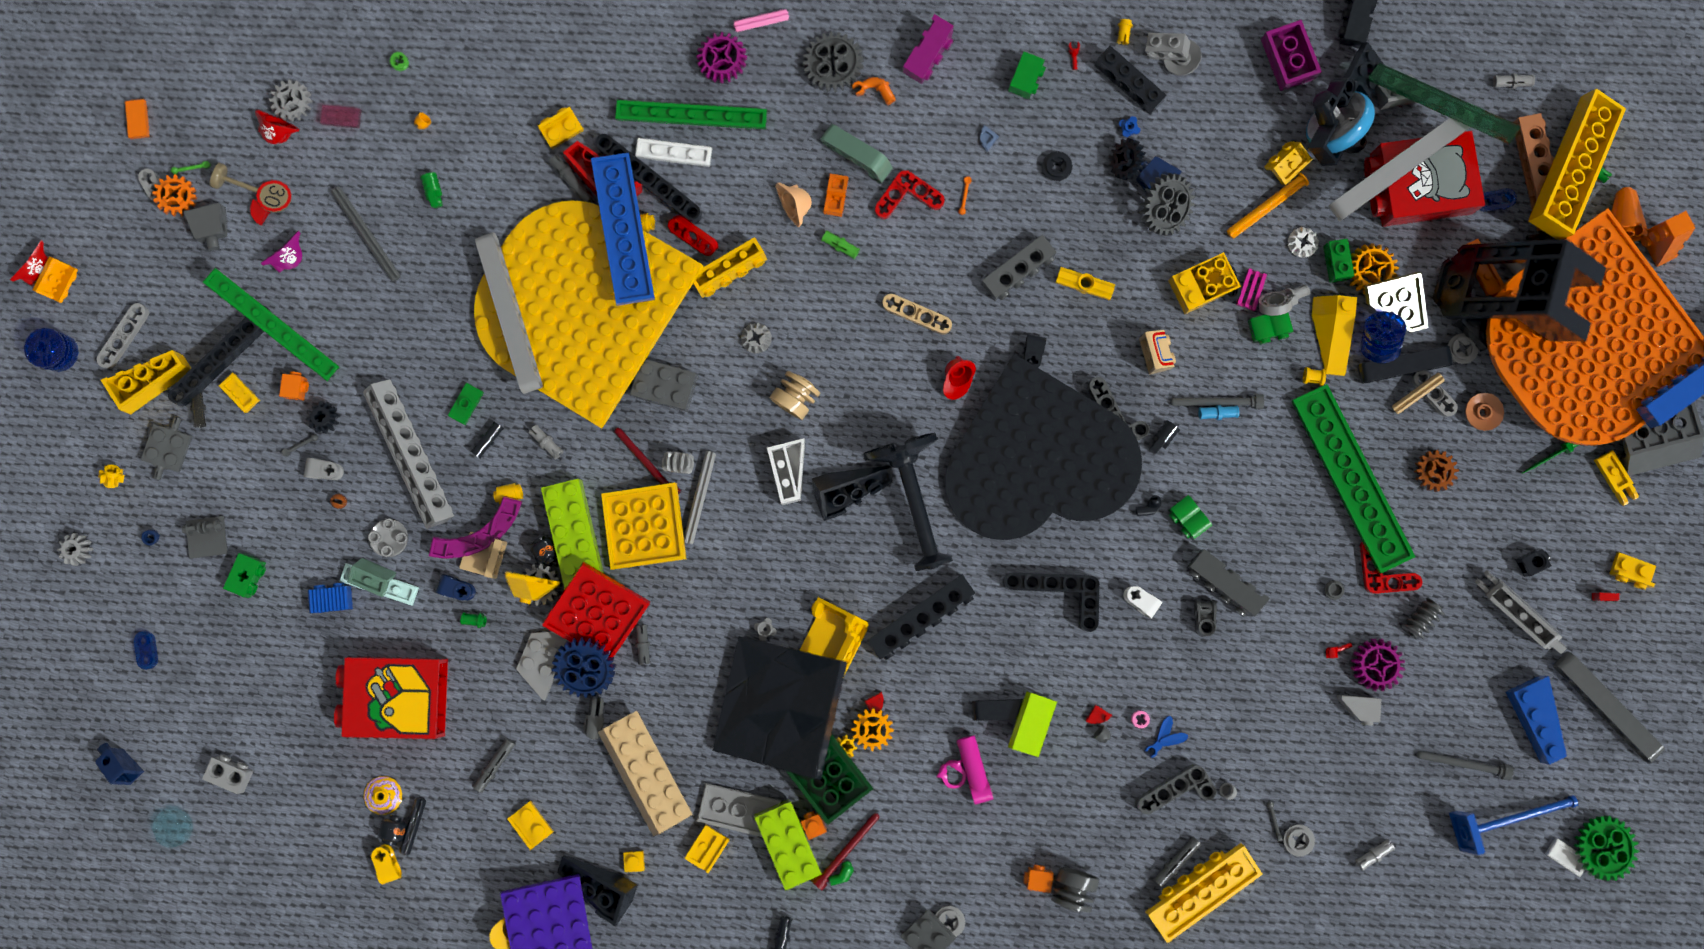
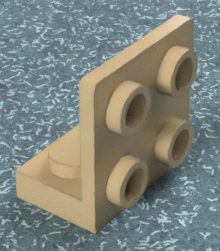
M495 539L488 548L473 555L462 557L460 569L497 579L507 542Z

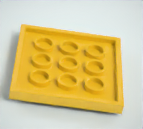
M677 483L601 494L610 570L686 559Z

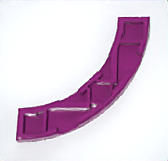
M503 496L498 511L483 528L459 538L433 537L428 556L451 559L470 556L488 548L495 539L499 540L511 527L523 501Z

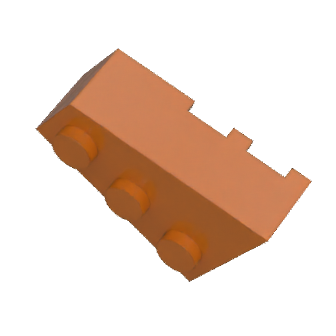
M1684 211L1648 229L1647 236H1641L1640 241L1647 248L1656 267L1678 257V251L1683 249V243L1690 238L1695 230V226L1687 211Z

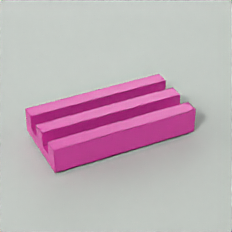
M1250 268L1247 270L1241 288V296L1236 303L1237 306L1252 311L1256 310L1267 274L1253 271ZM1253 275V276H1254V277H1253V281H1252V284H1251V287H1250V290H1249V293H1248L1246 302L1243 303L1242 300H1243V297H1244V294H1245V291H1246V288H1247V285H1248L1250 276ZM1259 277L1261 279L1251 306L1249 304L1255 289L1257 279Z

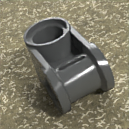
M1195 600L1194 602L1195 631L1201 637L1211 636L1216 631V600L1211 602ZM1203 623L1209 625L1208 633L1202 631L1201 626Z

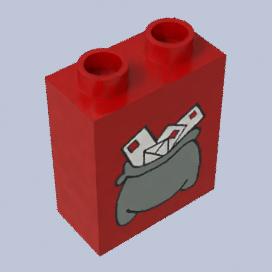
M1465 131L1370 200L1372 215L1374 217H1381L1382 227L1472 215L1485 206L1473 132ZM1421 138L1381 143L1370 153V157L1365 158L1364 172L1366 178Z

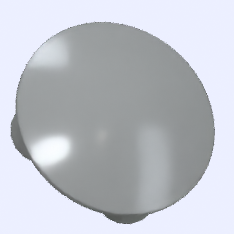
M385 519L373 526L368 535V540L375 553L383 557H393L405 549L408 542V533L404 525L399 521Z

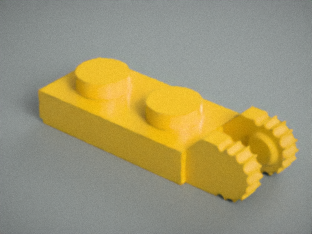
M1613 450L1594 459V462L1622 506L1628 504V500L1622 491L1623 489L1627 491L1631 499L1639 498L1631 478Z

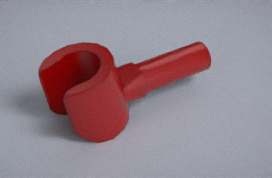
M1071 42L1068 48L1069 54L1072 55L1073 70H1077V54L1080 50L1079 42H1077V49L1071 47Z
M1348 643L1338 647L1326 648V658H1338V651L1351 648L1352 644Z

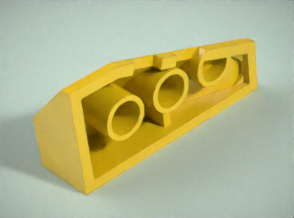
M1341 295L1313 297L1311 317L1314 322L1326 374L1345 376L1356 316L1357 297Z
M508 572L505 575L513 596L520 598L519 602L531 604V600L538 601L560 586V581Z

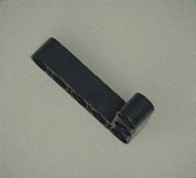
M1009 573L1004 577L1003 584L1008 590L1080 593L1079 626L1086 632H1093L1097 629L1099 624L1100 584L1095 576ZM1010 576H1014L1017 579L1015 587H1010L1007 583ZM1029 577H1034L1037 581L1034 588L1027 585ZM1049 577L1056 581V585L1052 589L1046 585V580ZM1068 578L1075 581L1073 589L1066 587L1065 583ZM1087 579H1091L1094 582L1092 590H1088L1085 587ZM1088 598L1094 602V606L1091 609H1087L1084 604ZM1086 618L1093 620V626L1090 629L1084 626Z

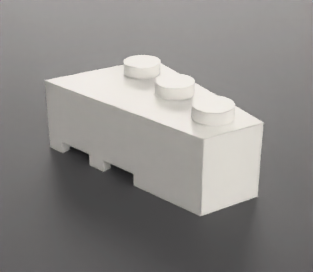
M805 439L768 447L767 450L781 504L786 505L801 501Z

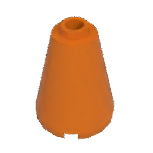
M1631 187L1621 188L1616 192L1611 213L1632 241H1639L1641 236H1647L1648 228L1637 191Z

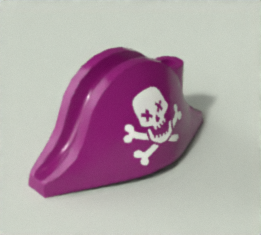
M299 230L279 250L262 261L261 264H271L278 273L284 269L297 267L302 260V251L299 246V236L301 233Z

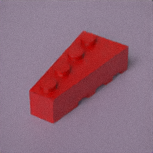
M576 141L563 152L564 160L597 196L591 158L599 156L579 141ZM634 181L636 195L638 196L642 193V185Z

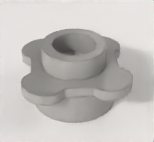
M765 618L763 622L754 625V629L758 632L759 639L762 641L766 640L770 635L774 636L777 632L773 628L770 618Z

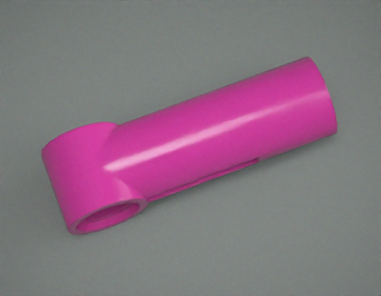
M975 735L956 740L974 804L977 805L993 800Z

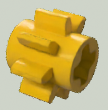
M113 464L105 466L104 470H99V483H103L107 488L118 487L119 482H124L123 469Z
M844 735L842 740L839 737L836 738L840 745L847 749L845 751L850 758L853 757L854 754L852 752L857 749L853 743L854 739H848L847 735Z

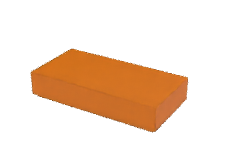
M146 100L125 101L128 138L150 137Z

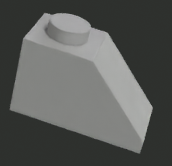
M1337 695V700L1355 720L1361 721L1362 725L1373 726L1374 722H1380V698Z

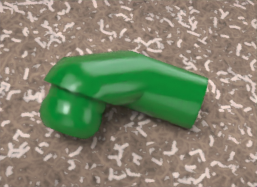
M843 862L840 873L829 877L831 886L845 883L850 879L854 871L851 862Z

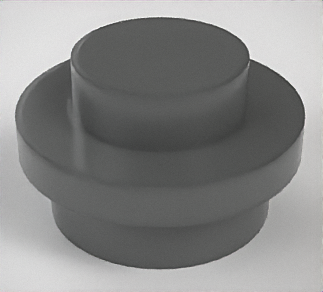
M1329 581L1324 587L1325 595L1332 600L1340 599L1344 594V586L1339 581Z

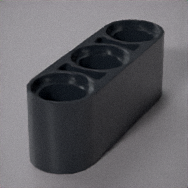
M1024 699L972 701V720H1017Z

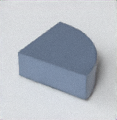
M984 125L981 130L980 143H982L983 149L988 152L999 136Z

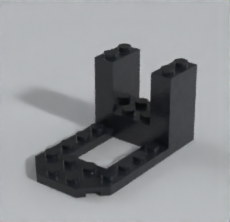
M1570 240L1465 244L1457 250L1458 253L1451 259L1447 258L1442 263L1432 299L1441 309L1442 315L1447 319L1516 318L1549 341L1587 342L1591 322L1566 305L1570 287L1601 286L1606 267ZM1525 263L1517 296L1470 298L1479 265Z

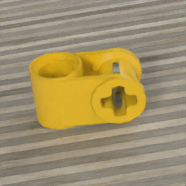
M382 844L373 850L371 859L379 883L383 885L400 879L402 872L393 848L388 844ZM380 852L385 853L386 856H380Z

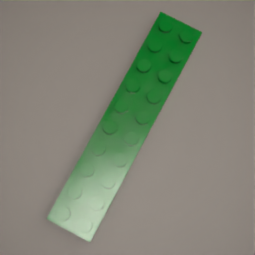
M1328 384L1292 400L1291 402L1378 573L1381 574L1415 558L1416 556Z

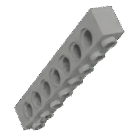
M390 379L370 384L363 391V394L426 529L446 523L454 517L452 508L444 496V491L440 487L428 457L423 451L420 439L416 436L412 422L409 420L404 405L397 395L396 388Z

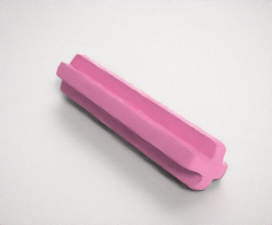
M787 9L736 20L734 21L736 32L786 21L789 19Z

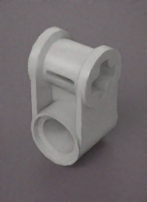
M306 458L303 477L339 480L344 474V469L340 464Z

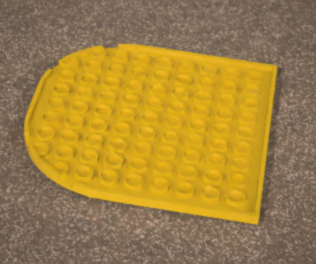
M562 201L544 206L526 216L507 236L501 246V250L543 387L537 390L602 429L704 266L643 230L655 300L616 306L599 205L584 201ZM484 273L477 289L474 304L477 334L489 356L499 366L516 376Z

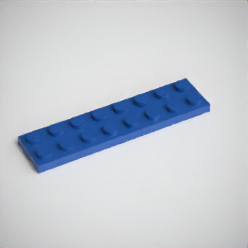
M629 153L591 158L616 306L655 300Z

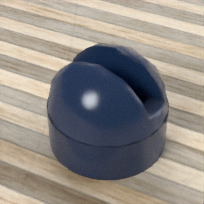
M150 529L143 532L141 539L144 544L153 545L159 541L160 535L156 530Z

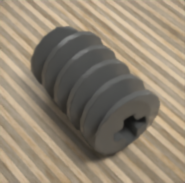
M1426 597L1427 602L1422 601V607L1416 608L1417 613L1411 614L1412 619L1408 618L1406 620L1407 625H1401V628L1414 639H1417V637L1424 639L1425 637L1422 632L1430 633L1427 626L1435 627L1432 620L1439 622L1440 619L1437 615L1445 616L1442 608L1428 597Z

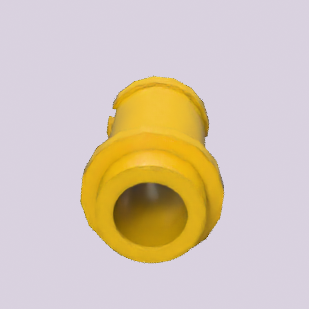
M1121 19L1120 23H1118V44H1121V42L1124 45L1129 44L1130 29L1133 27L1132 21L1129 19Z

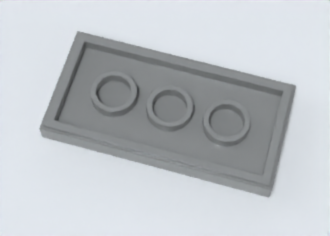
M705 783L697 822L762 837L754 814L780 803L781 800Z

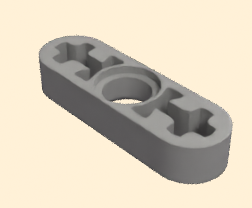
M1423 370L1414 373L1411 380L1412 384L1417 388L1424 383L1418 382V375L1425 377L1424 382L1432 376L1429 372ZM1441 385L1434 388L1439 392L1437 399L1431 398L1430 392L1424 396L1443 417L1452 416L1457 412L1458 406ZM1443 397L1445 398V400L1442 401L1443 403L1437 404V402L1442 400ZM1450 404V411L1445 412V405Z

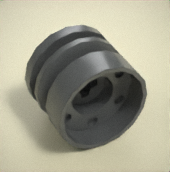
M1059 867L1056 880L1064 884V887H1054V891L1061 895H1052L1051 901L1071 911L1090 913L1092 906L1084 902L1094 903V898L1087 895V892H1097L1100 879L1082 871Z

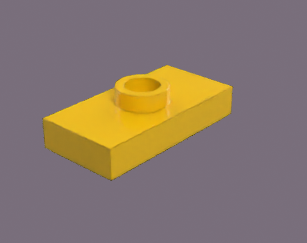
M233 372L219 385L244 413L249 412L260 401Z

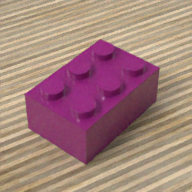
M1302 20L1267 31L1261 38L1280 91L1315 80L1322 72Z

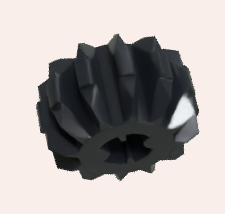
M322 401L318 402V406L315 404L311 405L313 411L308 410L307 413L310 414V417L306 418V421L311 422L309 428L314 429L316 433L322 431L324 434L328 433V429L334 431L333 424H339L335 418L340 417V414L335 413L337 408L331 407L329 402L324 404Z

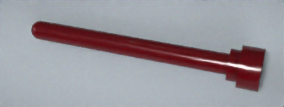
M616 428L614 430L615 434L661 485L669 484L666 478L623 430ZM677 486L679 495L681 493V489Z
M878 813L872 814L823 871L822 875L811 879V882L821 891L827 886L830 875L878 821L880 817Z

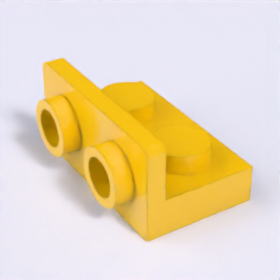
M570 107L561 108L557 111L556 115L543 119L538 125L539 130L551 149L556 148L584 131Z
M1291 141L1284 144L1282 150L1272 156L1264 167L1266 170H1272L1281 185H1286L1312 161V158L1301 142Z
M1618 552L1616 553L1610 575L1615 576V580L1627 583L1629 581L1634 583V587L1646 590V588L1655 586V583L1651 581L1656 565Z

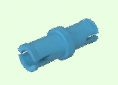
M1221 405L1207 408L1199 407L1198 416L1200 420L1238 418L1239 407H1222Z

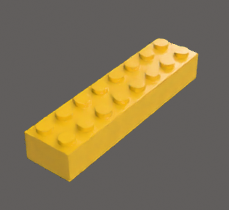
M1597 88L1580 97L1528 220L1556 240L1574 235L1626 110L1625 107Z

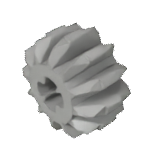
M678 452L664 453L662 458V469L664 471L683 474L692 473L694 456Z
M73 533L71 536H64L65 541H59L62 546L56 550L61 552L59 558L64 559L65 564L78 566L79 563H86L85 558H91L88 551L94 549L88 547L92 542L86 540L85 535L79 536L78 533Z

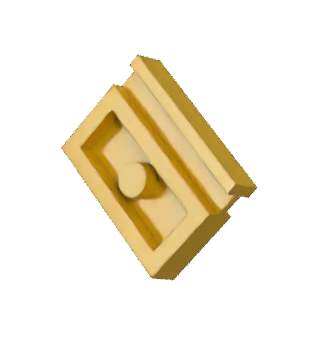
M529 801L507 819L530 850L554 832L532 801Z
M705 824L684 859L709 873L730 839Z

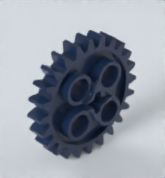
M583 637L580 638L579 642L575 638H573L571 643L566 641L564 646H560L552 662L554 664L552 671L556 672L554 678H560L557 684H564L563 691L569 688V694L571 695L573 692H576L578 698L581 693H583L585 698H587L589 693L592 697L595 696L596 691L602 694L603 689H608L609 684L613 681L612 677L615 675L613 670L616 664H612L614 657H608L611 651L604 652L605 645L599 647V641L597 640L593 644L591 643V638L587 642H584ZM572 655H577L580 659H575ZM591 659H595L599 663H594ZM569 672L575 673L576 676L570 675Z

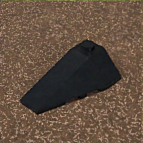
M890 466L831 472L812 478L813 493L824 521L843 515L847 512L845 508L853 503H856V505L862 502L861 498L867 494L874 495L893 483Z

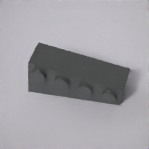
M1200 550L1187 566L1190 570L1189 574L1196 580L1199 578L1205 582L1204 586L1208 590L1219 593L1221 595L1219 598L1228 605L1231 603L1235 606L1234 610L1242 617L1245 615L1247 617L1256 616L1270 598L1265 594L1260 596L1256 593L1255 586L1246 581H1240L1241 577L1239 574L1231 569L1226 570V565L1207 550Z

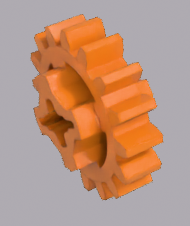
M174 174L173 179L166 175L165 181L160 178L161 184L154 185L157 191H153L152 194L157 198L153 199V201L159 203L157 206L159 210L164 208L165 214L171 211L173 216H176V212L183 216L184 210L188 211L190 210L189 206H195L192 200L197 199V196L192 193H195L196 189L191 187L192 183L190 181L186 182L184 176L178 179V176ZM165 190V196L162 197V192ZM187 192H188V197H187V200H186V202H185V201H184V195L187 194ZM175 193L178 195V197H172L171 194Z

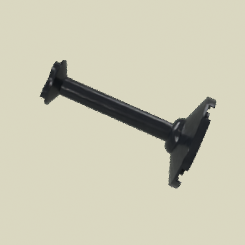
M935 432L909 438L904 442L905 445L895 447L894 443L866 451L863 454V460L889 462L890 466L899 469L923 553V558L914 565L915 571L934 569L953 561L951 555L938 553L913 465L918 460V454L938 440Z

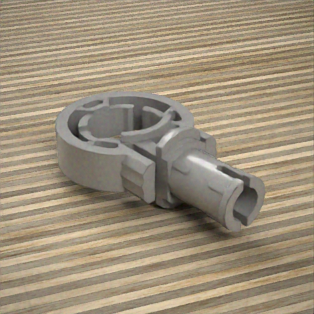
M1303 284L1295 289L1286 288L1279 292L1266 293L1259 298V311L1270 316L1285 314L1292 309V306L1298 304L1300 298L1308 296L1310 289L1307 285Z

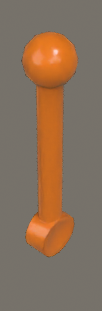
M969 176L964 179L963 199L961 208L958 210L960 215L966 213L967 192L972 181Z

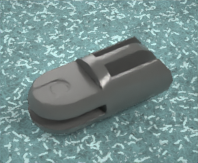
M596 696L590 699L588 714H585L583 732L584 735L593 740L600 738L598 732L603 729L605 716H602L604 700L600 696L598 700Z

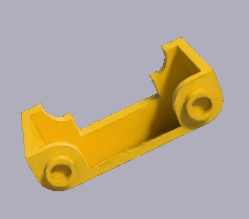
M818 597L811 607L812 615L816 618L800 651L846 661V674L868 630V622Z

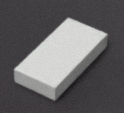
M1555 838L1545 855L1579 877L1585 871L1582 869L1584 863L1577 862L1581 856L1575 854L1576 850Z

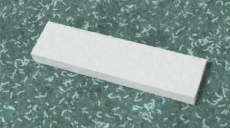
M637 138L635 151L637 158L710 167L712 147Z

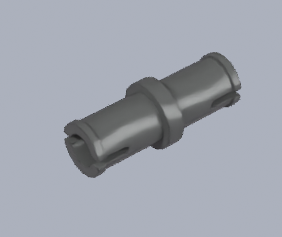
M640 625L635 626L637 641L635 647L638 652V665H644L643 656L645 657V664H650L649 646L651 645L648 642L647 625H642V633Z

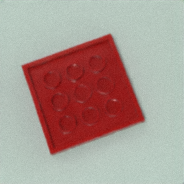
M583 562L544 620L542 626L569 642H572L573 638L579 642L581 637H583L584 642L591 638V643L593 644L598 640L599 647L605 645L604 652L611 651L608 657H614L650 605V601Z

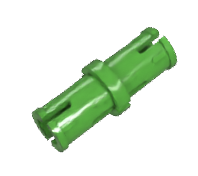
M828 230L821 240L836 248L835 251H841L853 259L856 258L860 251V248L848 243L845 238H840Z

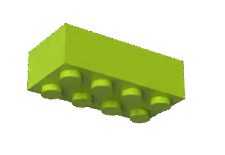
M790 799L754 814L785 891L822 875Z

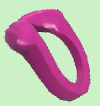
M949 760L941 765L936 777L941 778L948 788L955 789L965 783L967 775L961 765L962 760ZM949 765L962 773V780L956 785L950 784L947 780L946 767Z

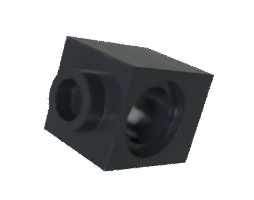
M1535 549L1515 559L1524 577L1533 576L1552 566L1549 562L1550 556L1543 549ZM1534 557L1538 561L1536 567L1532 564V559Z

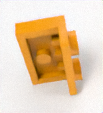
M49 256L33 291L62 303L68 295L72 282L77 277L78 269Z

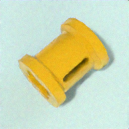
M1305 367L1303 383L1307 384L1309 382L1324 386L1326 369L1313 370Z

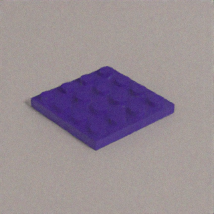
M579 874L500 891L510 949H592Z

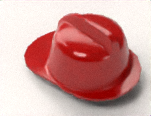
M956 356L955 359L946 365L943 393L948 399H959L968 392L976 371L975 364L972 361Z

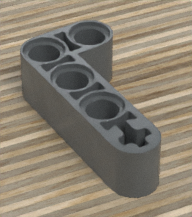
M1101 377L1093 378L1087 387L1092 401L1101 405V400H1108L1110 407L1107 410L1116 414L1125 422L1106 381ZM1095 383L1097 385H1101V388L1099 390L1093 388ZM1105 392V395H1102L1099 399L1097 398L1100 393ZM1137 421L1128 425L1135 434L1137 441L1143 439L1149 433V425L1144 421ZM1136 426L1143 428V435H1138L1135 432Z
M1192 764L1140 795L1136 799L1135 805L1140 812L1151 814L1192 788L1198 797L1210 801L1216 796V788L1206 771L1202 767ZM1194 769H1198L1200 772L1199 777L1196 779L1191 777V772ZM1177 779H1182L1183 786L1180 789H1176L1174 786ZM1204 786H1209V794L1203 796L1202 788ZM1161 789H1165L1167 792L1164 799L1158 798V792ZM1144 800H1146L1147 802H1149L1147 809L1144 808V807H1141V806L1144 805V803H1143Z

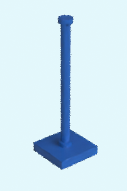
M1571 795L1567 799L1480 825H1477L1475 815L1472 813L1453 811L1449 815L1459 850L1481 855L1485 853L1480 833L1566 807H1577L1578 801L1574 795Z

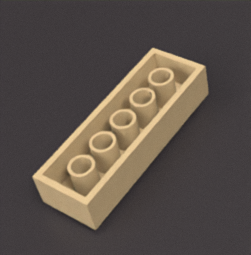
M637 711L598 732L653 836L664 832L693 815Z

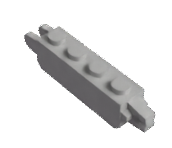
M1486 570L1484 572L1485 577L1493 582L1489 587L1482 580L1477 579L1474 581L1496 606L1543 648L1551 649L1553 647L1560 654L1567 649L1560 641L1563 637L1559 631L1500 578L1497 579Z

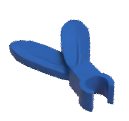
M1167 716L1163 720L1158 732L1157 741L1147 746L1144 750L1148 751L1149 748H1153L1154 753L1150 755L1151 758L1155 757L1163 746L1180 744L1188 739L1186 733L1169 735L1173 725L1171 716Z

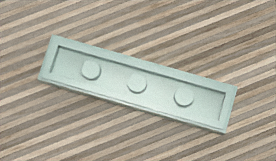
M345 563L339 581L355 586L347 582L352 565ZM392 579L389 581L384 597L413 606L419 587Z

